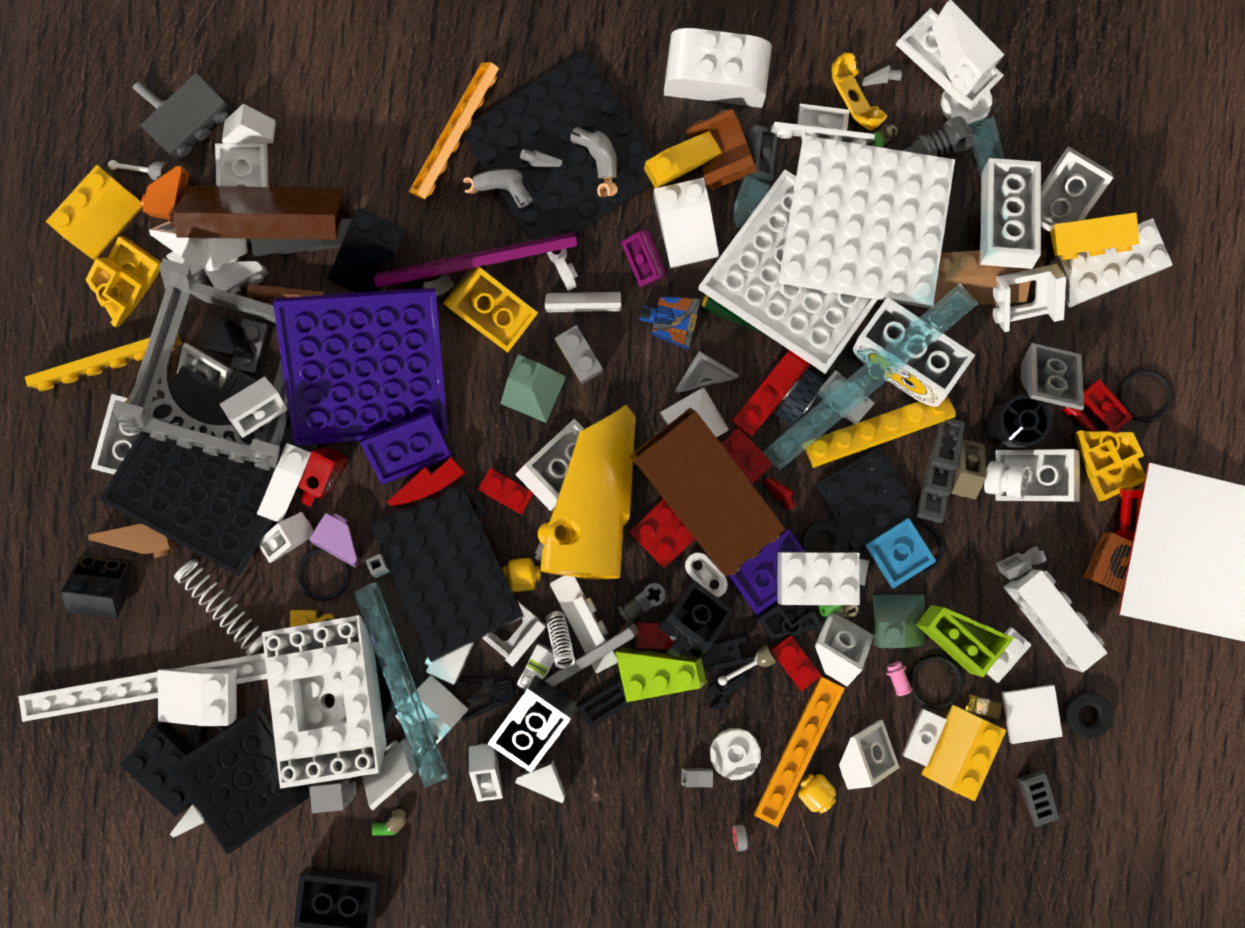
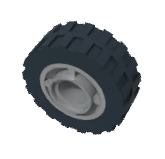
M807 369L798 381H795L786 396L783 397V402L775 415L789 425H794L815 400L816 394L824 383V379Z

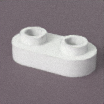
M693 553L688 556L685 562V569L692 579L716 597L722 596L728 586L724 575L706 555ZM696 560L702 562L700 570L693 568V563ZM717 580L719 582L718 588L711 589L710 581Z

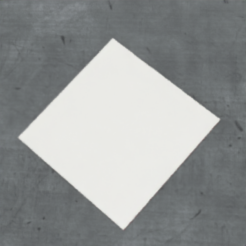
M1148 463L1119 615L1245 641V486Z

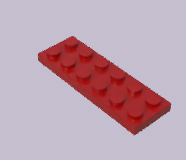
M739 427L721 443L751 484L773 465L768 457ZM664 500L656 505L629 531L663 568L694 540Z

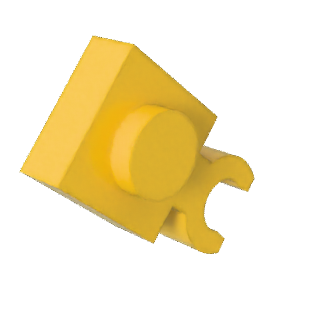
M290 610V627L323 622L326 619L335 618V614L328 613L318 617V610Z

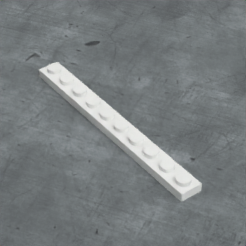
M264 653L174 668L236 669V684L267 679ZM158 671L18 696L22 722L158 698Z

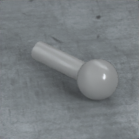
M137 81L133 86V89L151 103L156 110L166 101H162L140 81Z

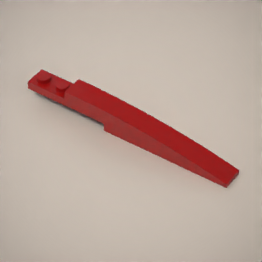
M789 350L731 422L752 437L783 397L786 396L795 381H798L811 364Z

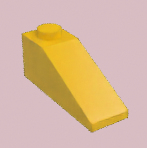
M707 131L668 148L647 160L644 170L656 189L664 187L722 154V151L710 131Z

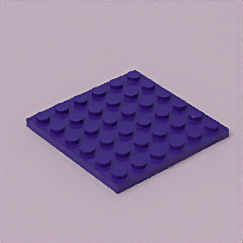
M436 288L273 299L294 445L358 441L360 438L432 411L442 434L448 433Z

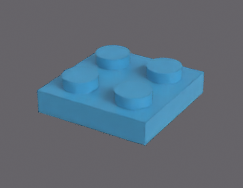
M906 518L864 545L891 588L897 587L936 562L909 518Z

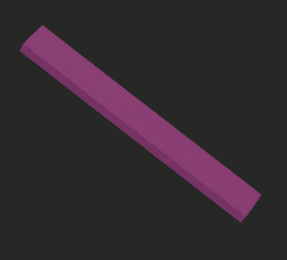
M574 232L379 272L375 274L374 281L376 287L379 288L576 247V236Z

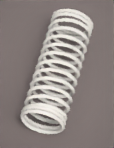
M555 611L546 616L555 666L558 668H569L575 663V657L571 646L567 621L563 612ZM555 616H563V618H556L552 621H549L551 618ZM563 623V625L556 626V627H552L553 625H558V624ZM565 631L564 633L554 634L556 632ZM566 635L564 637L555 638L556 636ZM566 638L564 641L556 642L559 639ZM568 642L567 644L557 645L559 643ZM569 646L564 649H558L560 647ZM569 650L564 653H558L560 651ZM564 658H570V659H568V660L560 661L561 659H564ZM573 659V661H572L571 663H569V664H558V663H557V662H568V661H570V660Z

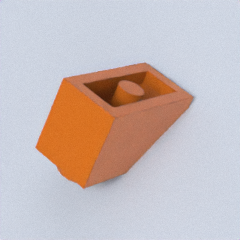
M176 166L148 185L146 193L143 194L141 199L143 212L151 217L170 220L171 212H174L176 204L180 202L182 195L187 190L190 173L183 167Z

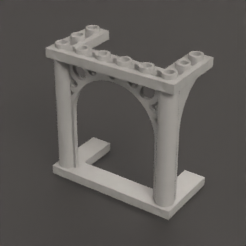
M163 258L160 272L166 291L134 388L125 402L115 400L112 411L120 425L124 426L123 430L135 434L144 431L151 433V438L160 441H166V438L177 441V445L192 449L193 445L203 448L204 453L218 456L219 453L229 455L228 459L239 463H244L245 460L255 462V467L264 470H270V467L276 468L279 460L280 443L289 417L282 361H280L273 387L279 393L288 410L261 426L263 427L262 432H260L259 428L253 431L255 439L252 440L251 444H246L241 440L240 434L232 424L210 425L197 421L187 415L173 400L167 384L168 362L189 298L276 323L274 306L194 282L190 266ZM158 390L165 394L164 398L153 401L154 397L158 398ZM161 405L172 407L171 414L164 419H157L153 416L154 410ZM175 417H179L184 420V423L181 426H178V422L169 424L174 420ZM201 427H206L207 432L201 433L199 429ZM224 433H234L236 442H233V440L228 436L227 439H225L223 436Z

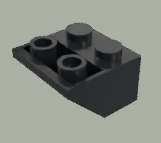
M81 554L61 591L66 611L118 618L127 599L131 561Z

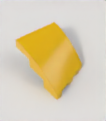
M125 236L118 237L108 258L95 259L86 278L91 290L96 293L98 302L108 311L112 318L110 322L114 327H119L136 308L157 277L161 261Z
M1075 432L1083 465L1099 502L1119 494L1120 488H1132L1145 481L1146 475L1138 460L1144 454L1133 432Z

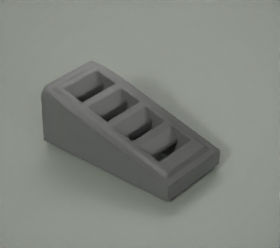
M1038 770L1018 777L1017 781L1034 827L1058 820L1059 816L1046 773ZM1040 783V787L1030 790L1029 786ZM1043 792L1044 794L1041 797L1032 798V795ZM1043 801L1047 802V805L1035 808V804ZM1046 810L1050 811V814L1041 818L1037 816L1038 813Z

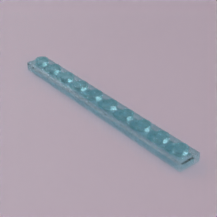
M959 283L768 446L763 453L780 471L973 309L978 302Z

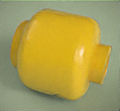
M531 558L511 559L508 565L503 568L513 592L532 591L536 587V581H541L540 566H535Z
M808 774L799 782L801 787L798 791V796L811 812L819 811L824 813L835 804L836 790L824 775L817 774L812 776V774Z

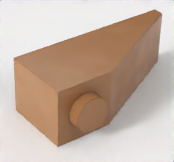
M142 523L88 535L91 541L141 554H153L154 558L170 555L169 550L177 549L175 541Z

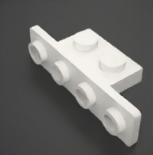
M799 104L796 124L774 122L771 127V133L777 134L779 138L799 136L803 139V135L862 145H869L874 140V134L847 131L849 110Z
M562 576L551 582L550 586L585 653L605 643L607 640L605 635L609 633L603 621L598 622L594 615V612L597 611L590 597L586 599L576 578ZM611 651L591 665L594 671L599 673L618 661L614 651Z

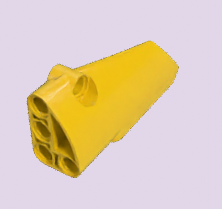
M627 405L579 432L550 522L542 524L538 530V538L545 545L542 548L541 572L595 580L620 578L623 526L630 517L633 460L630 455L634 453L636 422L635 415Z

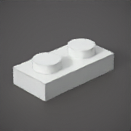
M1011 627L1004 634L1015 638L986 673L997 683L1000 682L1031 646L1026 639Z

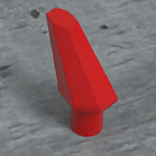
M772 477L762 480L776 497L777 501L782 499L786 510L796 507L791 497L794 491Z

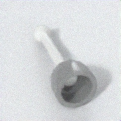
M115 160L108 162V167L111 170L119 168L147 172L153 180H157L170 171L167 162L156 161L149 165V167L120 164Z

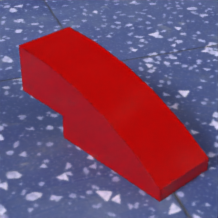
M451 457L434 473L429 468L424 467L387 503L390 506H397L424 499L462 478L467 472Z

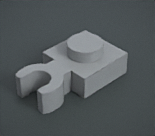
M1036 546L1024 554H1014L996 564L999 572L1010 580L1022 577L1025 572L1032 569V565L1041 564L1047 559L1044 551H1039V548Z

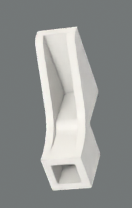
M174 251L166 255L171 261L190 266L194 282L202 283L206 279L205 276H208L214 288L240 295L243 292L242 289L247 287L248 284L257 285L264 280V276L269 274L267 269L256 261L225 263L218 270L207 271L203 267L193 266Z

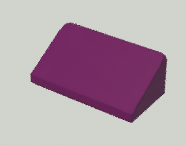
M648 230L639 231L621 241L639 287L667 276V272Z

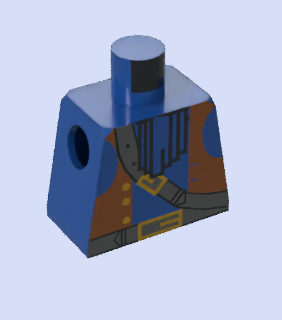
M659 297L657 309L642 305L639 320L654 323L651 335L689 350L700 299Z

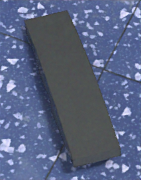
M352 219L342 220L336 240L250 239L253 255L257 257L280 252L288 254L306 250L314 252L341 247Z
M949 419L938 423L926 467L916 517L937 523H942L944 520L947 499L952 490L954 472L959 463L965 428L964 421Z

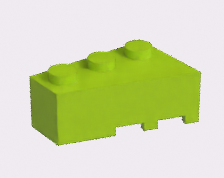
M931 605L916 623L924 633L970 674L980 677L986 675L1015 638L947 608Z
M626 647L616 651L626 702L699 689L707 683L701 658L679 655L674 659L669 654L648 650H634Z

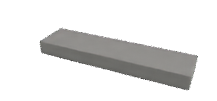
M635 624L630 625L606 640L605 643L575 659V663L571 667L557 670L545 681L553 687L634 638L639 630Z

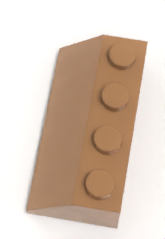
M980 251L941 253L934 303L932 308L925 309L996 305L993 296V288L996 287V276L1029 269L980 265ZM1030 281L1008 285L1010 287V304L1027 302Z

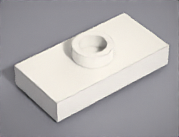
M922 708L902 755L927 766L947 719Z

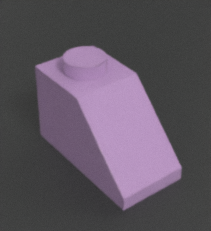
M325 513L309 540L317 547L357 568L359 563L350 529L346 525L347 520L335 513L333 516Z

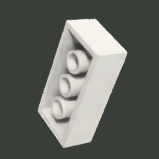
M989 158L983 169L981 179L980 265L1032 269L1041 255V162Z
M1153 218L1138 224L1140 244L1132 245V251L1116 253V248L1105 249L1104 255L1089 256L1088 251L1078 253V258L1062 260L1061 255L1050 261L1051 265L1057 264L1066 276L1065 300L1069 308L1173 265Z
M1031 569L1025 572L1022 577L1013 579L1003 588L1066 667L1084 672L1107 654V651L1103 648L1104 641L1095 632L1091 633L1086 626L1088 621L1081 613H1075L1070 606L1072 604L1070 598L1064 592H1059L1053 585L1056 582L1047 571Z

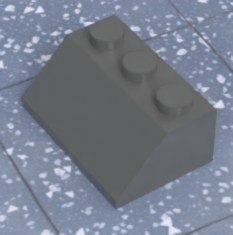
M195 73L140 126L178 161L180 158L189 155L192 147L198 141L207 138L210 130L216 124L225 121L232 109Z

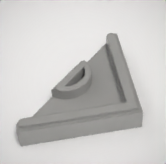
M699 351L675 392L681 393L735 380L739 375Z

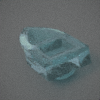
M745 176L734 206V219L737 228L743 227L763 200L770 188L769 184L750 176Z

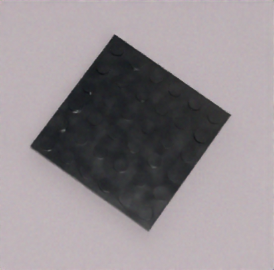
M583 50L474 120L470 127L462 133V137L485 172L496 169H514L523 175L522 183L532 197V201L527 206L519 208L509 190L496 189L530 241L574 232L576 235L653 185L644 167L645 162L655 155L586 50ZM575 127H580L591 133L601 131L611 141L617 156V178L612 179V182L618 188L615 195H607L606 197L598 195V186L604 183V179L598 178L596 160L590 154L588 148L572 143L571 134L579 136V134L573 132ZM523 149L532 152L537 150L563 161L560 167L531 166L529 161L520 158V154Z
M181 366L168 387L173 400L179 408L193 419L206 424L231 425L232 423L221 408L220 403L234 395L188 368ZM161 405L154 410L153 416L157 419H164L171 414L172 407ZM175 417L174 420L169 424L178 422V426H181L184 423V420L182 418ZM285 426L280 443L279 460L286 443L308 452L316 450L319 445H294L292 429ZM201 427L199 431L201 433H206L207 428ZM259 427L260 432L263 431V427ZM141 431L99 500L239 577L273 522L269 518L258 515L257 512L276 468L270 467V470H264L255 467V462L245 460L244 463L235 462L228 459L229 455L227 454L210 455L204 453L201 447L193 445L192 449L177 445L176 440L166 438V441L156 440L150 437L151 433ZM251 432L243 438L240 435V438L244 443L251 444L252 440L255 439V434ZM224 433L223 436L225 439H227L228 436L233 440V442H236L234 433Z

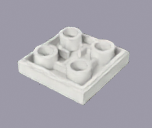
M1054 685L1002 692L1009 742L1011 744L1063 737Z

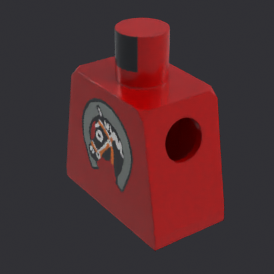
M328 446L313 450L298 483V487L305 490L301 502L307 506L315 507L319 498L330 494L349 457Z

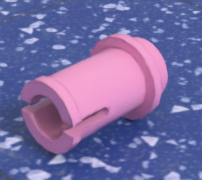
M900 661L889 664L886 674L891 677L896 695L903 696L912 692V688L904 671L906 666L902 665Z

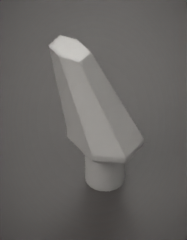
M887 65L865 76L861 86L888 83V80L900 81L902 71L890 69L891 66Z
M523 149L520 154V158L529 161L531 166L560 167L563 161L537 150L532 152Z

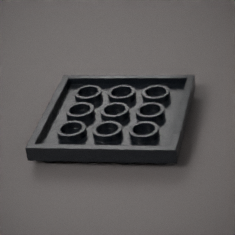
M258 708L168 767L226 856L310 797L309 787L311 784L280 788L273 726L261 708Z

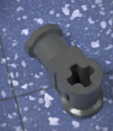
M658 582L650 583L644 588L643 592L625 605L617 606L626 622L632 625L635 618L651 607L660 605L665 600L666 589ZM651 587L654 590L658 588L661 590L659 594L660 600L657 601L655 598L650 599L648 597L651 593L649 590Z

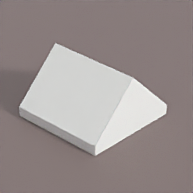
M187 343L182 346L177 373L181 366H184L218 387L225 389L235 370L197 347Z

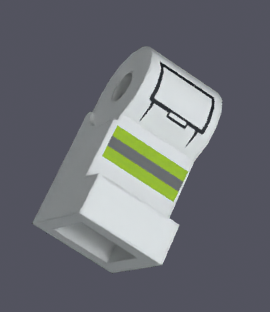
M538 642L517 683L519 687L525 689L535 675L545 679L555 660L552 649Z

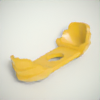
M844 52L832 64L833 82L852 114V118L862 127L873 130L887 118V114L879 110L878 106L870 107L854 78L859 73V70L856 68L857 61L855 60V55ZM848 90L856 93L858 102L850 99Z

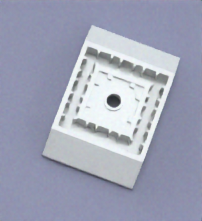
M357 615L262 632L280 788L380 773L386 749V737L374 644L361 616ZM329 693L335 698V703L331 708L325 704V697Z

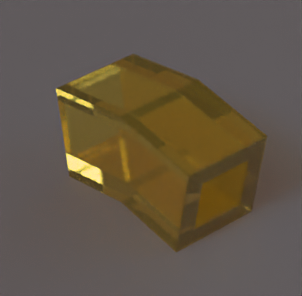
M969 695L966 710L999 719L1002 703Z

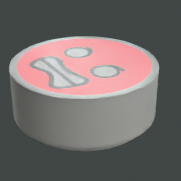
M743 824L733 825V840L737 852L748 849V837Z

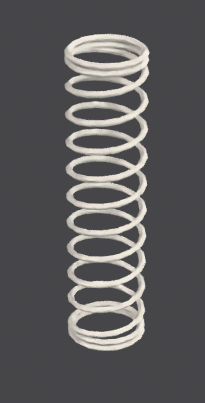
M192 559L183 565L174 575L178 583L187 581L185 590L194 589L192 592L193 598L201 596L199 605L209 603L206 607V612L215 611L213 620L223 617L220 627L230 625L227 630L228 635L237 632L234 642H239L245 638L241 649H247V656L259 650L263 646L262 635L249 645L243 647L259 626H256L245 636L236 640L252 619H249L236 630L229 632L237 620L245 614V611L230 622L222 625L238 604H235L230 610L215 618L218 611L231 597H228L217 607L208 610L213 601L224 592V589L208 601L201 603L204 596L217 585V582H214L202 593L194 596L196 590L210 575H207L193 587L187 588L191 580L203 570V567L198 569L189 578L180 581L197 566L198 561Z

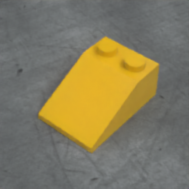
M480 267L468 269L443 303L507 353L538 314V312Z

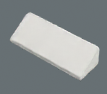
M547 293L545 309L547 312L620 311L621 293Z

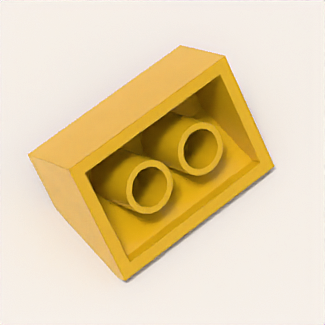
M96 165L46 222L66 240L95 260L142 209L141 201L110 173Z
M1137 213L1050 226L1055 256L1062 255V260L1078 258V253L1088 251L1089 256L1104 255L1105 249L1116 248V253L1132 251V245L1140 244Z
M951 705L946 716L947 721L928 765L924 766L921 774L949 790L975 801L1006 730L957 706Z

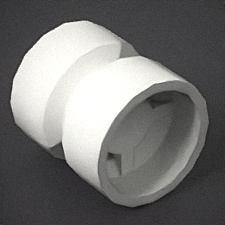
M991 461L986 471L985 492L995 495H1002L1006 492L1007 497L1023 499L1029 484V467L1013 465L1008 468L1007 463Z

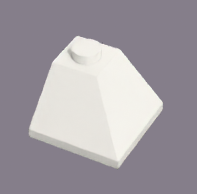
M704 387L660 412L667 425H669L687 409L692 408L697 411L716 438L729 431Z
M837 613L828 615L815 645L825 673L848 686L862 671L874 635Z
M883 720L876 721L850 738L839 764L847 789L872 787L899 769Z

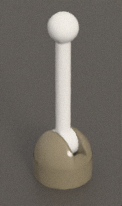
M765 645L759 648L755 653L754 661L726 676H719L718 683L726 685L729 679L755 665L768 667L775 664L776 660L769 647Z

